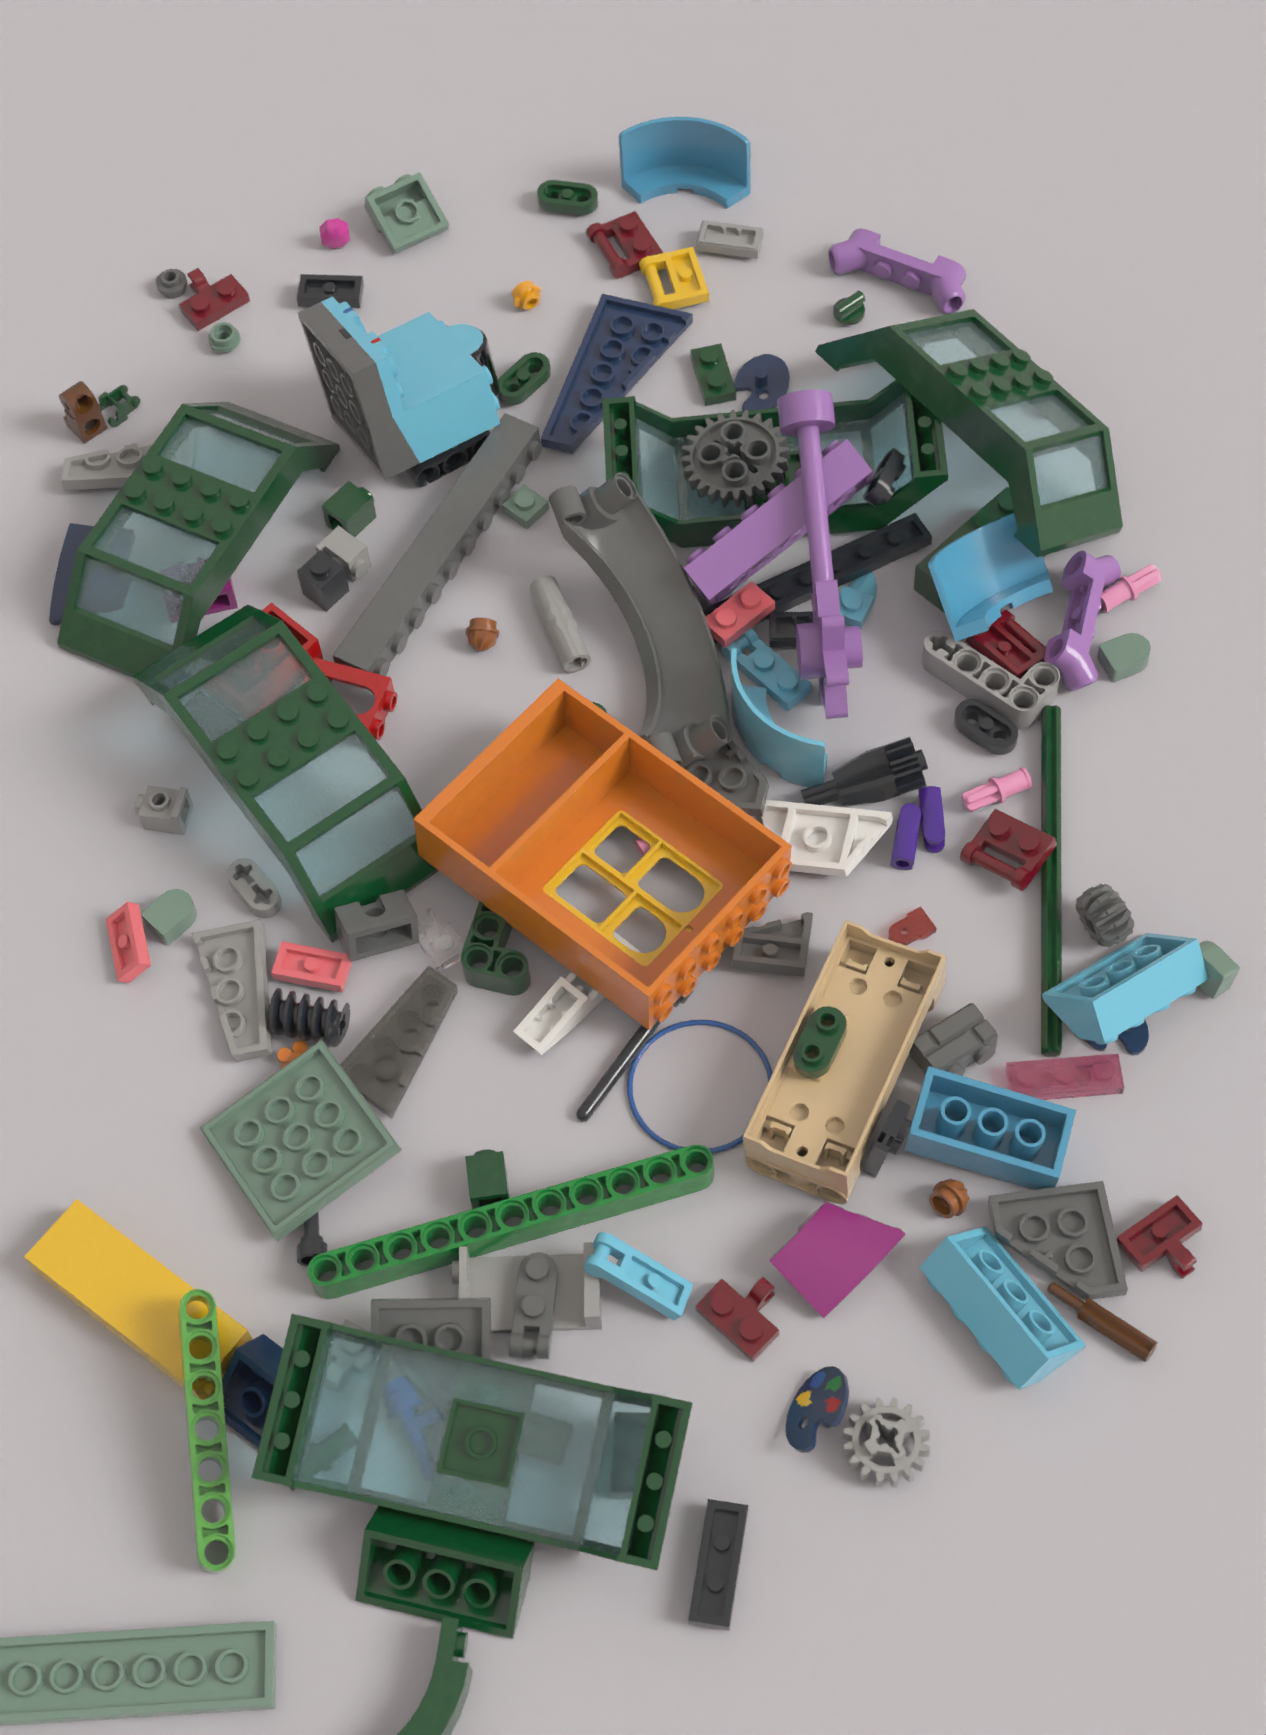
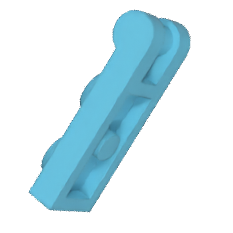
M752 628L727 648L721 646V652L729 662H731V648H737V668L758 687L767 688V694L787 712L812 692V683L809 680H801L799 672L760 640ZM746 648L752 652L748 656L742 653Z
M600 1232L596 1235L593 1243L594 1253L587 1257L583 1267L586 1273L596 1278L605 1279L673 1321L682 1316L693 1283L609 1233ZM609 1256L618 1259L616 1265L608 1260Z

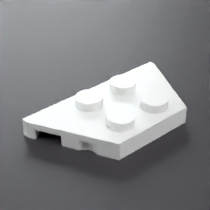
M766 800L764 814L761 817L765 827L792 845L790 859L792 866L789 871L847 877L893 822L892 813L886 811Z

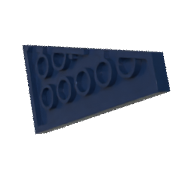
M602 294L541 436L542 447L573 453L603 421L602 399L625 397L692 324L693 314Z

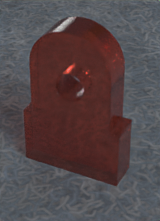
M920 906L907 913L904 919L894 923L889 928L888 939L907 946L918 939L923 940L936 933L937 928Z

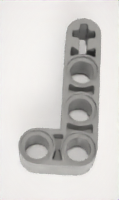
M936 630L929 633L924 639L922 665L928 673L966 698L985 703L1011 720L1018 730L1032 727L1041 717L1043 707L1046 705L1051 706L1057 698L1060 672L1055 665L1049 664V662L1036 663L1019 679L960 640L955 642L953 635L948 632ZM1018 706H1024L1026 709L1019 708Z

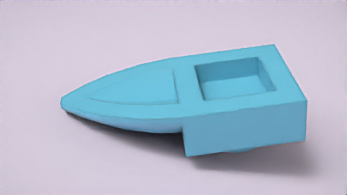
M873 572L855 579L847 587L843 586L839 592L840 614L844 615L845 625L859 626L860 630L862 629L874 605L877 594V584Z

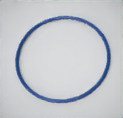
M689 1020L666 1027L646 1042L631 1064L627 1080V1095L635 1119L651 1138L673 1150L683 1148L655 1134L642 1120L633 1098V1077L640 1058L649 1046L663 1035L682 1027L694 1025L720 1027L739 1035L757 1051L764 1063L769 1082L773 1073L766 1055L759 1045L743 1031L718 1021ZM743 1135L730 1143L708 1149L711 1153L728 1150L742 1143Z

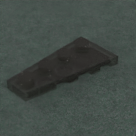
M430 966L421 973L340 1064L364 1099L391 1119L458 993L455 983Z

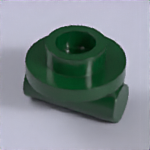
M858 290L851 296L838 300L833 307L835 319L845 325L859 323L865 315L863 302H865L866 298L864 294Z

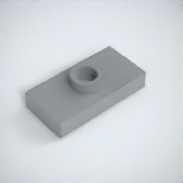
M702 220L696 242V251L758 259L763 239V228Z

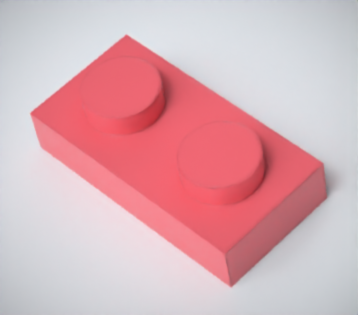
M751 581L706 616L712 637L724 648H727L775 609V601Z
M126 902L106 918L117 981L130 983L149 968L151 963L139 904Z
M281 941L271 974L274 980L343 993L352 962H350L346 953Z

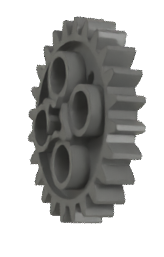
M731 410L729 418H725L721 412L718 413V421L716 422L706 418V428L696 425V436L688 435V445L682 447L684 457H681L685 480H688L691 490L697 489L700 499L708 495L709 503L713 504L719 498L722 501L723 507H726L730 500H734L736 508H739L743 499H746L750 505H753V496L755 495L763 500L766 499L765 489L772 491L776 487L775 481H784L783 472L789 470V448L786 436H782L780 432V426L773 428L772 419L762 423L761 413L756 414L751 419L749 418L748 410H745L741 417H737L735 410Z

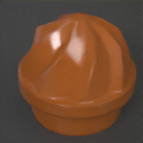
M482 617L470 619L469 627L466 628L465 634L471 647L482 652L495 645L499 637V630L496 629L497 622L495 620Z
M954 1179L940 1181L934 1186L933 1193L929 1197L930 1204L934 1211L943 1218L950 1219L953 1216H960L966 1210V1204L970 1199L967 1194L968 1189L965 1188L962 1182Z

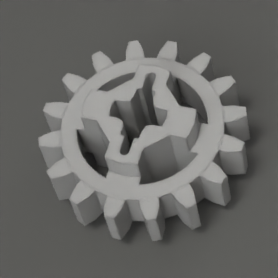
M878 1397L873 1409H870L867 1404L862 1403L860 1405L861 1417L851 1413L849 1423L853 1428H844L843 1438L851 1441L843 1445V1454L854 1455L849 1460L850 1469L860 1466L862 1468L860 1479L863 1481L870 1475L875 1476L876 1487L881 1486L883 1479H889L892 1487H897L899 1476H903L908 1482L912 1481L913 1472L911 1468L922 1471L925 1462L919 1456H929L930 1446L923 1442L929 1440L930 1431L925 1429L919 1430L923 1425L924 1417L919 1415L912 1418L910 1416L912 1411L911 1404L906 1405L902 1410L897 1408V1398H892L890 1405L884 1406L881 1398ZM884 1418L893 1419L897 1422L884 1420ZM866 1427L870 1439L864 1442V1446L860 1447L859 1437ZM880 1437H883L886 1441L893 1439V1447L890 1448L886 1443L879 1445ZM912 1437L913 1450L910 1456L907 1457L903 1445L908 1443ZM876 1462H878V1463H883V1464H887V1465H889V1466H881V1465H877V1464H875V1463H876Z

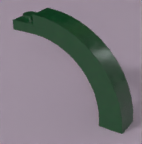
M442 1617L436 1661L429 1686L418 1709L397 1735L452 1734L466 1702L473 1674L469 1663L458 1662V1658H465L468 1645V1633L463 1632V1627L458 1618Z

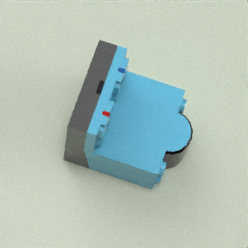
M333 296L298 312L331 417L385 480L500 424L497 410H500V404L496 397L499 393V381L487 337L479 328L467 324H456L447 327L442 320L438 321L430 312H427L379 336L373 331L367 334L359 315L346 301L339 304Z

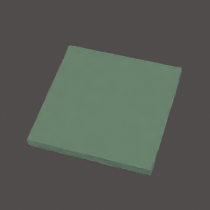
M322 1040L200 1127L212 1148L277 1242L402 1150Z

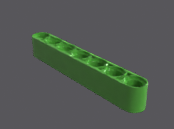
M194 1289L187 1292L180 1301L178 1316L196 1555L198 1564L203 1570L208 1573L217 1574L226 1570L235 1557L217 1312L213 1296L203 1289ZM192 1301H201L207 1306L208 1314L204 1318L193 1319L187 1314L186 1306ZM197 1340H203L210 1345L211 1354L207 1358L196 1359L189 1352L190 1344ZM199 1380L211 1382L215 1390L214 1395L205 1400L197 1398L192 1392L193 1384ZM202 1420L214 1422L218 1430L217 1436L211 1440L200 1439L195 1432L196 1424ZM207 1460L216 1462L221 1469L220 1477L214 1481L203 1480L198 1473V1467L202 1462ZM216 1501L220 1503L224 1509L223 1519L216 1523L206 1521L201 1514V1508L206 1502ZM213 1542L223 1544L227 1550L226 1561L219 1565L209 1563L204 1555L207 1545Z

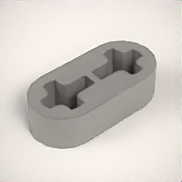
M242 858L234 861L229 866L227 877L233 891L256 917L262 919L271 918L280 911L282 901L279 891L254 861ZM242 872L246 875L250 874L252 883L248 884L243 878H239L238 875ZM260 892L266 899L270 898L271 902L267 905L259 902L256 894Z

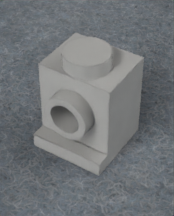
M337 526L315 546L316 552L321 550L342 565L347 579L351 582L362 578L371 567L367 546L340 526Z
M148 785L145 795L139 794L135 802V813L139 816L145 830L172 834H185L193 809L188 789L180 787L179 790Z

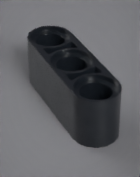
M487 430L405 471L417 487H424L428 483L430 484L470 463L491 432Z

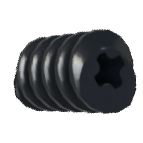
M277 988L273 993L269 1007L268 1020L270 1029L277 1036L285 1032L288 1038H296L299 1035L302 1041H309L313 1038L315 1043L322 1040L323 1042L327 1041L329 1046L336 1047L342 1042L349 1027L350 1005L347 1002L342 1011H338V1001L333 999L327 1009L324 1008V998L319 996L314 1006H312L309 994H304L300 1003H297L295 991H290L286 1000H283V990Z

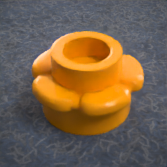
M532 281L521 282L513 289L511 294L514 299V306L519 309L524 308L525 310L533 309L540 301L541 288L534 285Z

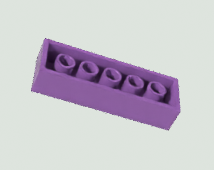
M848 439L844 440L841 444L836 440L821 452L823 455L822 465L828 516L872 482L873 470ZM801 468L794 473L796 478L788 486L781 483L767 495L769 500L760 508L757 505H753L740 516L741 523L735 528L731 529L727 526L716 534L713 538L715 543L706 551L701 547L686 559L688 563L684 567L686 574L710 605L723 600L807 533Z

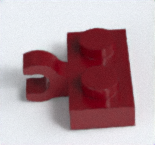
M196 268L187 273V276L192 281L190 287L196 294L181 302L179 306L181 313L197 331H200L250 302L249 293L232 274L210 286L202 271Z
M1176 1195L1117 1237V1244L1140 1272L1166 1255L1173 1270L1183 1279L1195 1271L1192 1265L1197 1260L1182 1243L1202 1229L1203 1223L1183 1200Z
M764 1277L757 1281L745 1299L727 1282L721 1279L695 1306L696 1311L752 1362L779 1335V1329L759 1312L775 1295L773 1292L775 1287Z

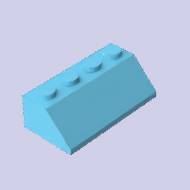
M1145 933L1044 992L1042 997L1044 1002L1079 1039L1096 1041L1097 1044L1102 1045L1114 1042L1118 1039V1035L1128 1028L1140 1026L1144 1023V1019L1151 1014L1168 1009L1170 1003L1179 997L1194 993L1196 987L1209 980L1198 939Z
M987 1226L946 1237L919 1267L927 1277L929 1285L936 1292L940 1293L952 1307L954 1316L966 1324L975 1335L978 1345L993 1357L1002 1368L1004 1377L1019 1390L1040 1382L1086 1347V1344L997 1238H995Z

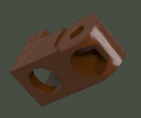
M79 381L59 394V399L65 408L66 416L63 417L65 423L84 444L108 429L95 396L83 381ZM90 420L96 423L90 430L84 431L85 425Z

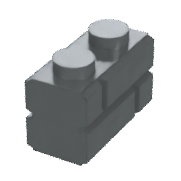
M969 1003L918 1035L909 1053L918 1067L923 1070L924 1074H926L927 1068L930 1066L962 1076L965 1073L964 1068L976 1062L978 1065H981L993 1057L996 1052L998 1035L991 1024L984 1019L983 1014L975 1004Z

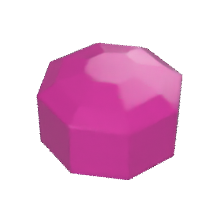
M328 219L319 227L322 245L331 249L342 248L350 241L348 223L341 219Z

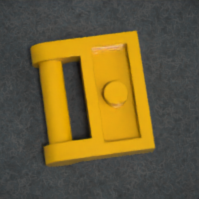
M693 247L648 256L639 262L641 273L646 276L654 299L652 305L677 309L709 302V291ZM666 269L674 293L665 295L658 275L659 270Z

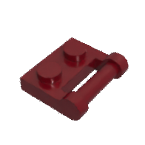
M636 211L604 224L593 223L586 230L587 237L592 243H596L609 263L611 274L617 279L640 271L639 262L643 258L663 253ZM608 238H614L627 258L626 260L618 256Z
M1003 610L1000 612L1002 616L991 624L989 631L968 637L965 642L980 654L1021 679L1036 663L1045 662L1044 657L1047 645L1044 646L1015 621V616L1010 611Z
M994 809L973 840L965 844L960 853V860L968 865L976 864L1010 881L1012 887L1023 891L1030 884L1057 843L1055 837L1000 810ZM987 847L1023 866L1015 868L985 853L984 850Z

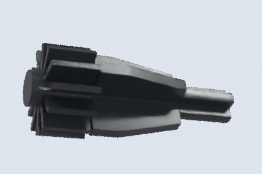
M907 737L865 751L832 771L834 779L803 789L801 793L805 804L824 805L841 799L843 806L881 802L926 787L922 771L927 770L928 766L922 749L915 751L911 738Z

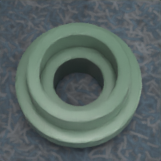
M227 322L214 325L208 337L211 348L221 353L230 352L237 348L241 339L239 331Z

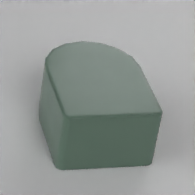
M1128 633L1101 643L1097 659L1110 680L1117 682L1140 673L1146 668L1151 646L1144 636Z
M173 889L158 897L141 912V916L146 927L166 945H170L192 926L196 920L197 913L191 896L184 890Z
M1207 940L1199 944L1209 980L1200 984L1199 987L1211 999H1214L1230 989L1240 967L1218 945Z

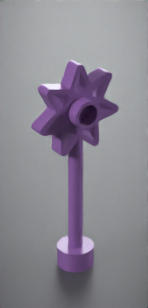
M801 390L785 394L777 400L780 432L783 435L798 437L813 584L811 601L814 623L796 624L798 669L801 680L818 679L820 705H824L825 718L848 717L846 685H849L848 669L863 667V650L859 626L845 627L844 615L840 614L837 580H834L819 436V434L828 432L836 426L833 395L826 390Z

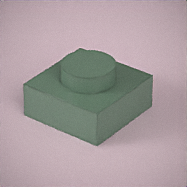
M523 485L502 504L504 514L528 530L549 510V502L526 485Z

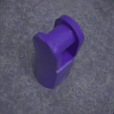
M927 786L918 789L923 843L927 851L938 853L945 847L946 833L941 788Z
M907 803L901 807L897 820L890 866L900 870H912L915 860L921 810L913 803Z

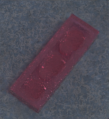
M1119 1053L1007 1062L1005 1068L1008 1090L1041 1100L1123 1094L1125 1088Z

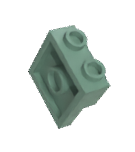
M420 172L412 176L410 174L403 175L394 184L386 188L382 186L371 190L365 197L364 207L378 233L382 232L393 254L399 253L449 229L447 219Z

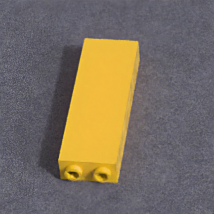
M76 1199L24 1258L34 1272L184 1388L178 1314L180 1301L187 1292L194 1290V1288ZM192 1301L186 1306V1312L193 1319H201L208 1314V1308L201 1301ZM216 1306L221 1375L223 1378L235 1349L252 1340V1337L245 1327ZM197 1340L190 1344L189 1352L196 1359H204L211 1354V1347L207 1342ZM199 1380L192 1386L193 1394L199 1399L205 1400L209 1395H214V1386L207 1380Z

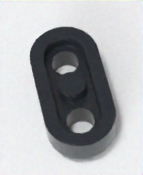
M892 448L883 457L873 474L872 482L868 484L863 494L865 501L874 507L879 503L884 505L889 501L895 491V488L892 486L893 482L897 481L906 469V465L903 463L905 455Z
M975 699L965 700L956 707L954 724L960 733L993 754L1004 755L1014 750L1018 740V728L1011 720L985 703ZM973 719L976 723L971 724L966 720ZM995 738H1002V739H1004L1005 741H996V740H994V739H995Z

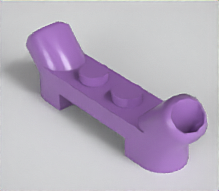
M862 228L855 229L847 241L833 244L829 249V263L832 271L837 275L861 270L881 279L933 296L939 311L942 313L958 311L966 299L961 287L966 279V271L958 262L938 255L934 263L921 260L880 245L881 234Z
M1078 551L1068 561L1063 573L1061 586L1071 591L1062 633L1048 640L1044 660L1058 668L1066 689L1072 692L1096 682L1098 678V672L1091 659L1089 650L1095 635L1094 628L1097 614L1102 604L1103 587L1116 583L1121 575L1120 565L1111 555L1094 558L1086 551Z

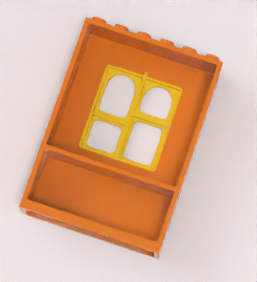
M559 678L413 819L420 857L478 901H481L491 911L504 918L508 924L648 1030L657 1021L662 1023L668 1018L673 1010V1004L681 996L687 997L693 991L698 981L697 978L704 971L710 972L717 965L721 958V953L727 946H735L742 938L744 928L751 921L757 922L765 913L767 904L774 896L777 898L781 897L790 884L789 870L792 866L790 861L792 845ZM620 826L627 828L650 846L648 852L626 873L618 872L594 852ZM667 858L702 885L704 899L692 911L675 912L641 889L638 885L639 881L659 860ZM581 865L590 868L625 895L624 901L602 923L593 922L556 894V889ZM638 908H643L656 917L664 925L666 931L664 942L652 952H635L613 936L614 931Z

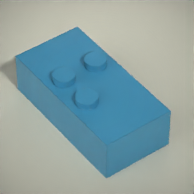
M928 1066L904 1151L1033 1190L1051 1188L1056 1186L1060 1177L1076 1110Z

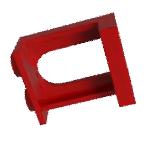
M315 657L313 661L330 682L334 680L371 691L375 696L372 708L365 713L356 715L375 740L379 741L384 733L386 716L388 712L392 713L397 704L398 695L394 692L392 678ZM307 676L305 677L303 684L310 680Z

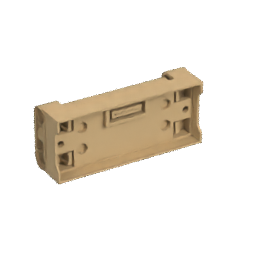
M845 920L743 1135L745 1163L751 1170L836 1204L847 1203L860 1174L862 1156L928 1011L934 1009L946 982V955L929 949L919 951L871 934L863 926ZM827 1006L837 1008L846 1018L847 1034L830 1070L820 1078L810 1079L803 1077L796 1071L793 1060V1052L798 1040L815 1010ZM825 1020L821 1024L825 1027L832 1026L834 1022L831 1020ZM814 1051L806 1054L808 1058H816L819 1055Z

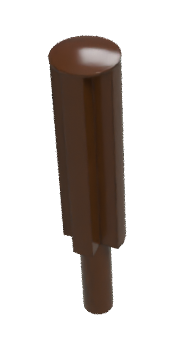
M1050 1283L1047 1292L1078 1311L1077 1318L1144 1362L1153 1355L1157 1347V1341L1090 1298L1084 1302L1056 1283Z

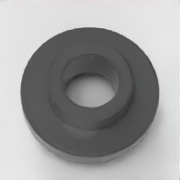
M168 269L157 276L156 286L158 291L166 298H178L186 290L187 278L181 270Z

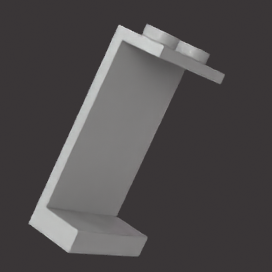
M583 1242V1254L549 1255L556 1263L558 1272L553 1331L602 1329L601 1278L589 1275L583 1268L587 1257L594 1253V1242ZM467 1246L459 1247V1260L452 1261L453 1284H459V1297L452 1298H491V1333L512 1332L518 1269L521 1261L526 1256L470 1258Z

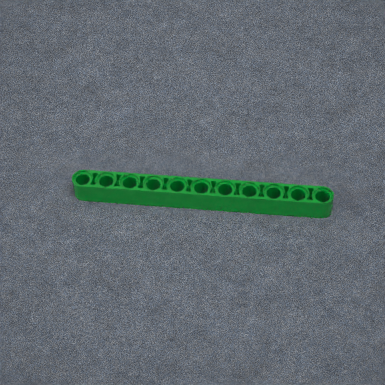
M690 1145L324 1252L315 1256L310 1261L307 1268L308 1276L317 1295L324 1299H335L450 1265L453 1260H459V1247L467 1246L470 1258L478 1257L702 1191L712 1184L714 1179L713 1155L705 1146ZM695 1163L703 1164L706 1167L701 1172H692L688 1169L690 1165ZM657 1174H665L670 1177L664 1183H656L651 1180ZM626 1184L633 1187L631 1192L627 1194H620L615 1191L620 1185ZM586 1195L597 1198L589 1205H583L578 1202L581 1197ZM548 1206H555L560 1209L551 1216L541 1213ZM511 1217L523 1219L517 1226L510 1227L504 1224ZM480 1227L486 1230L479 1237L473 1238L468 1236L470 1230ZM444 1238L448 1240V1243L442 1248L436 1249L431 1247L432 1242L436 1239ZM401 1249L411 1251L410 1255L405 1259L398 1260L393 1258L394 1254ZM364 1260L374 1262L367 1270L360 1271L356 1269L357 1265ZM324 1272H336L333 1279L326 1282L319 1281V1277Z

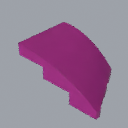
M824 1202L798 1227V1232L769 1261L809 1304L825 1318L886 1257L905 1236V1233L900 1228L886 1225L862 1214L853 1213L840 1206Z

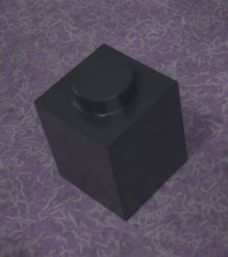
M321 550L297 570L302 594L326 612L350 591L344 567Z

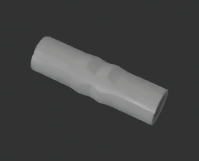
M543 576L534 580L529 587L530 593L564 670L570 673L581 671L590 664L591 657L580 635L577 622L572 616L571 609L567 605L556 579L553 576Z

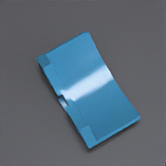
M666 117L639 123L622 131L618 136L621 184L640 204L657 196L677 193V189H694V194L715 200L728 209L751 194L750 141L744 135L726 125L694 117Z
M1014 513L963 535L939 550L928 562L930 573L955 642L989 631L991 624L1002 616L999 609L1009 605V608L1013 609L1030 600L1053 592L1052 581L1043 556L1036 557L1014 537L1017 531Z

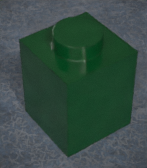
M350 481L346 482L322 505L326 526L332 530L340 526L353 537H356L377 517L372 494L364 487L358 488Z
M486 1149L477 1151L474 1155L465 1156L472 1209L510 1198L503 1151L496 1152Z

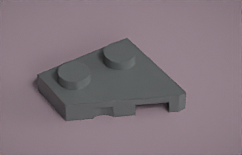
M802 913L800 920L782 924L779 919L768 922L761 927L752 926L745 928L742 938L733 949L732 968L804 977L813 913Z

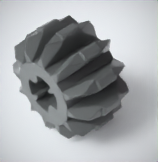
M1099 884L1096 887L1092 886L1077 898L1076 911L1079 914V920L1083 923L1084 929L1090 933L1091 938L1096 940L1099 945L1103 947H1111L1114 944L1118 945L1133 933L1134 920L1131 918V911L1128 910L1125 901L1120 898L1119 893L1114 891L1111 886L1107 884Z

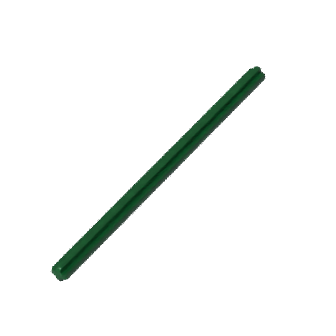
M1046 705L1043 707L1041 714V831L1055 837L1057 845L1041 867V1053L1044 1056L1057 1057L1061 1054L1062 1020L1044 1002L1042 994L1062 982L1061 709L1057 705Z

